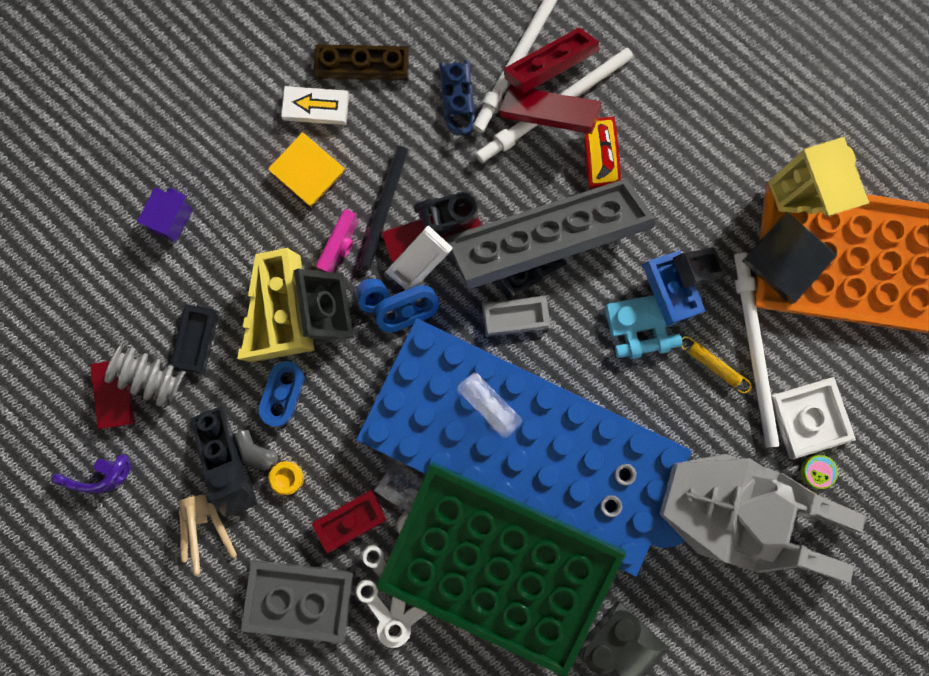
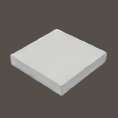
M834 377L771 395L774 414L789 459L799 458L856 440Z

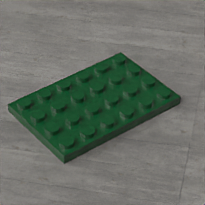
M432 462L375 589L561 676H568L626 556V552L618 546Z

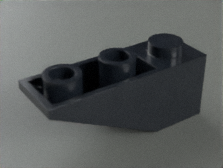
M222 405L192 417L191 422L210 502L226 518L258 505L250 474L246 465L241 461L233 438L234 433Z

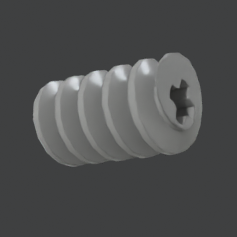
M121 344L107 367L104 378L105 382L110 384L118 377L119 389H124L131 383L130 391L133 395L144 389L143 399L146 401L156 394L157 406L161 407L167 400L171 402L186 372L182 370L173 377L172 365L160 371L161 360L156 359L149 366L147 365L148 354L144 353L136 360L134 359L135 348L131 347L123 354L121 353Z

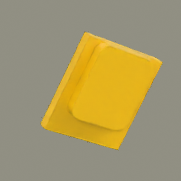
M303 132L268 168L274 176L311 208L346 171L343 166Z

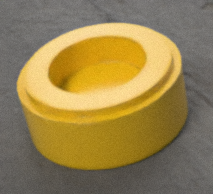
M280 462L269 473L270 487L280 495H290L297 492L304 481L302 469L294 462Z

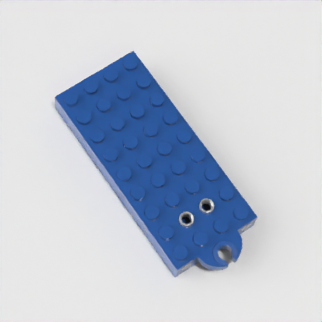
M416 318L356 439L357 441L427 474L432 462L618 546L626 552V556L619 569L634 576H637L650 545L668 548L685 542L660 515L673 464L688 461L692 450Z

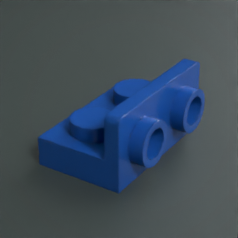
M681 251L667 254L642 264L667 326L682 320H688L705 312L700 293L696 290L695 286L684 288L673 261V257L681 254Z

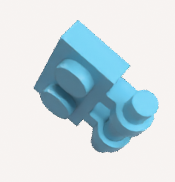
M654 295L610 303L605 306L611 337L624 335L626 344L615 346L617 358L629 356L630 359L640 358L644 353L658 351L659 354L670 352L671 348L682 346L680 334L667 335L665 327L675 326L677 322L666 325ZM653 330V339L638 340V332Z

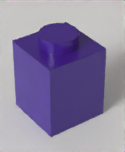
M155 187L137 222L147 230L176 243L193 208L185 201L186 196L172 188H168L165 192Z

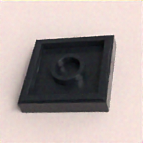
M786 212L747 254L742 262L792 305L797 302L836 258L837 254L790 213Z

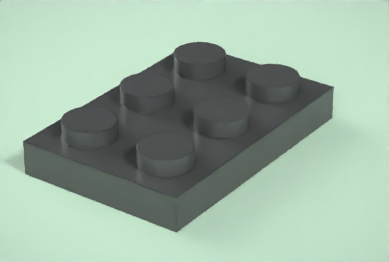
M259 560L251 561L241 631L344 644L354 572Z

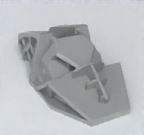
M727 454L674 463L660 515L697 554L757 573L799 567L847 583H851L854 571L853 565L808 550L805 546L789 543L795 517L797 514L826 522L825 524L858 533L863 532L866 520L865 515L820 497L788 476L765 468L751 458L739 459Z

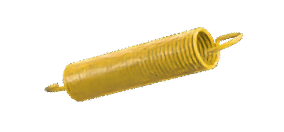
M687 336L682 338V340L689 338L695 342L688 350L690 355L734 388L740 384L742 379H745L750 385L749 390L742 392L738 389L740 393H748L750 391L751 383L749 380L741 376L692 338Z

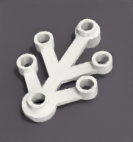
M409 512L401 515L397 521V531L399 534ZM375 545L367 546L362 552V559L368 567L373 568L380 578L386 566L383 560V552ZM371 550H376L379 553V558L375 562L367 561V554ZM371 580L360 581L356 587V594L362 602L368 604L379 620L377 636L381 643L390 648L400 647L405 644L411 634V625L427 614V612L414 606L404 612L406 603L395 597H392L389 611L377 596L378 590L375 589L376 585ZM365 585H370L373 588L372 594L368 597L360 594L361 588ZM392 625L400 626V632L396 636L388 634V630Z

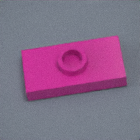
M347 209L343 210L316 264L319 271L334 273L341 257L346 258L353 246L351 237L359 223L356 213Z

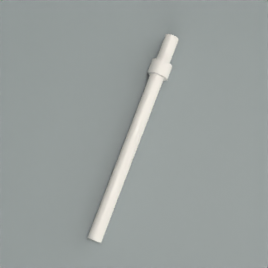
M557 0L542 1L506 67L527 55ZM504 71L493 90L487 92L481 103L482 109L472 125L473 129L480 133H483L492 115L498 113L503 103L502 98L510 85L504 79Z
M625 48L563 91L561 95L580 96L633 59L631 50ZM520 121L509 130L503 129L494 136L495 140L475 153L478 160L484 163L501 150L503 152L507 151L515 145V140L538 124Z
M739 253L734 255L738 280H735L737 294H741L766 448L779 446L757 308L755 306L754 291L757 290L755 277H751L750 268L742 262L747 253Z

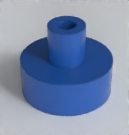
M365 279L361 281L354 293L355 300L360 309L367 313H374L377 304L390 297L384 283L378 279Z

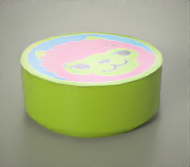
M823 455L808 457L804 460L800 469L803 481L808 486L816 489L829 488L835 483L838 476L837 466L834 461Z

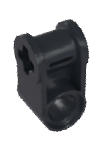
M458 192L441 198L427 199L415 204L413 207L414 212L419 214L422 229L424 230L429 226L440 237L447 233L472 227L478 218L477 201L474 196L467 192ZM460 205H468L472 208V212L466 217H460L455 214V209ZM430 214L433 216L434 224H431Z

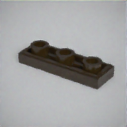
M315 44L314 77L315 79L409 81V46ZM360 59L366 60L362 63L357 62Z

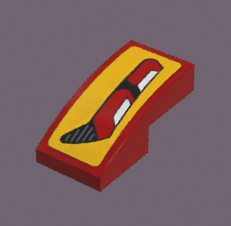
M615 116L598 118L593 133H583L586 152L584 161L589 189H595L621 180Z

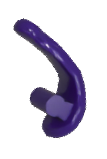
M125 454L117 456L115 462L98 459L94 464V469L106 475V478L95 484L78 482L56 473L52 475L51 481L78 492L103 493L115 489L126 480L130 473L131 462Z

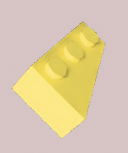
M844 137L804 149L768 181L780 212L799 213L807 211L808 214L823 212V215L830 216L869 203L855 167L854 152L847 146Z
M288 248L255 254L248 294L251 298L248 315L244 317L243 328H245L242 349H239L237 359L257 362L314 351L313 338L303 337L300 332L293 287V271L298 268L302 269L301 257Z

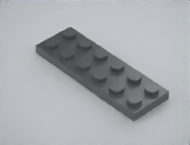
M626 178L448 236L446 240L452 247L450 252L469 290L654 228L655 218Z

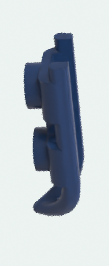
M464 60V64L454 62L449 66H445V63L441 62L439 63L444 117L447 128L455 136L468 135L472 132V125L475 121L470 61ZM461 84H466L467 94L462 93ZM447 85H453L454 94L452 96H448ZM469 114L468 126L461 129L455 128L451 122V115Z

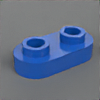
M426 285L415 286L380 301L375 307L374 317L380 329L386 332H396L413 325L416 318L423 321L432 317L439 308V299L431 287Z
M279 362L272 368L259 405V415L270 426H284L291 421L305 377L302 369L293 362ZM287 373H292L294 377L293 382L285 385L283 376ZM277 404L283 406V413L280 416L273 414V407Z

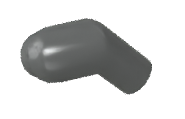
M249 430L233 435L241 461L246 466L258 470H268L277 464V453L272 449L267 450L254 446Z

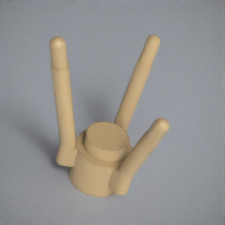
M206 495L179 500L181 561L185 563L188 560L189 533L193 574L195 576L200 574L196 525L207 523L208 515H210L232 559L236 558L237 554L217 514L216 507L211 502H207Z

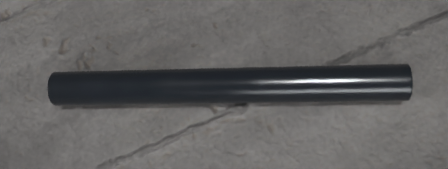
M396 146L358 263L360 267L371 268L409 151L404 146Z

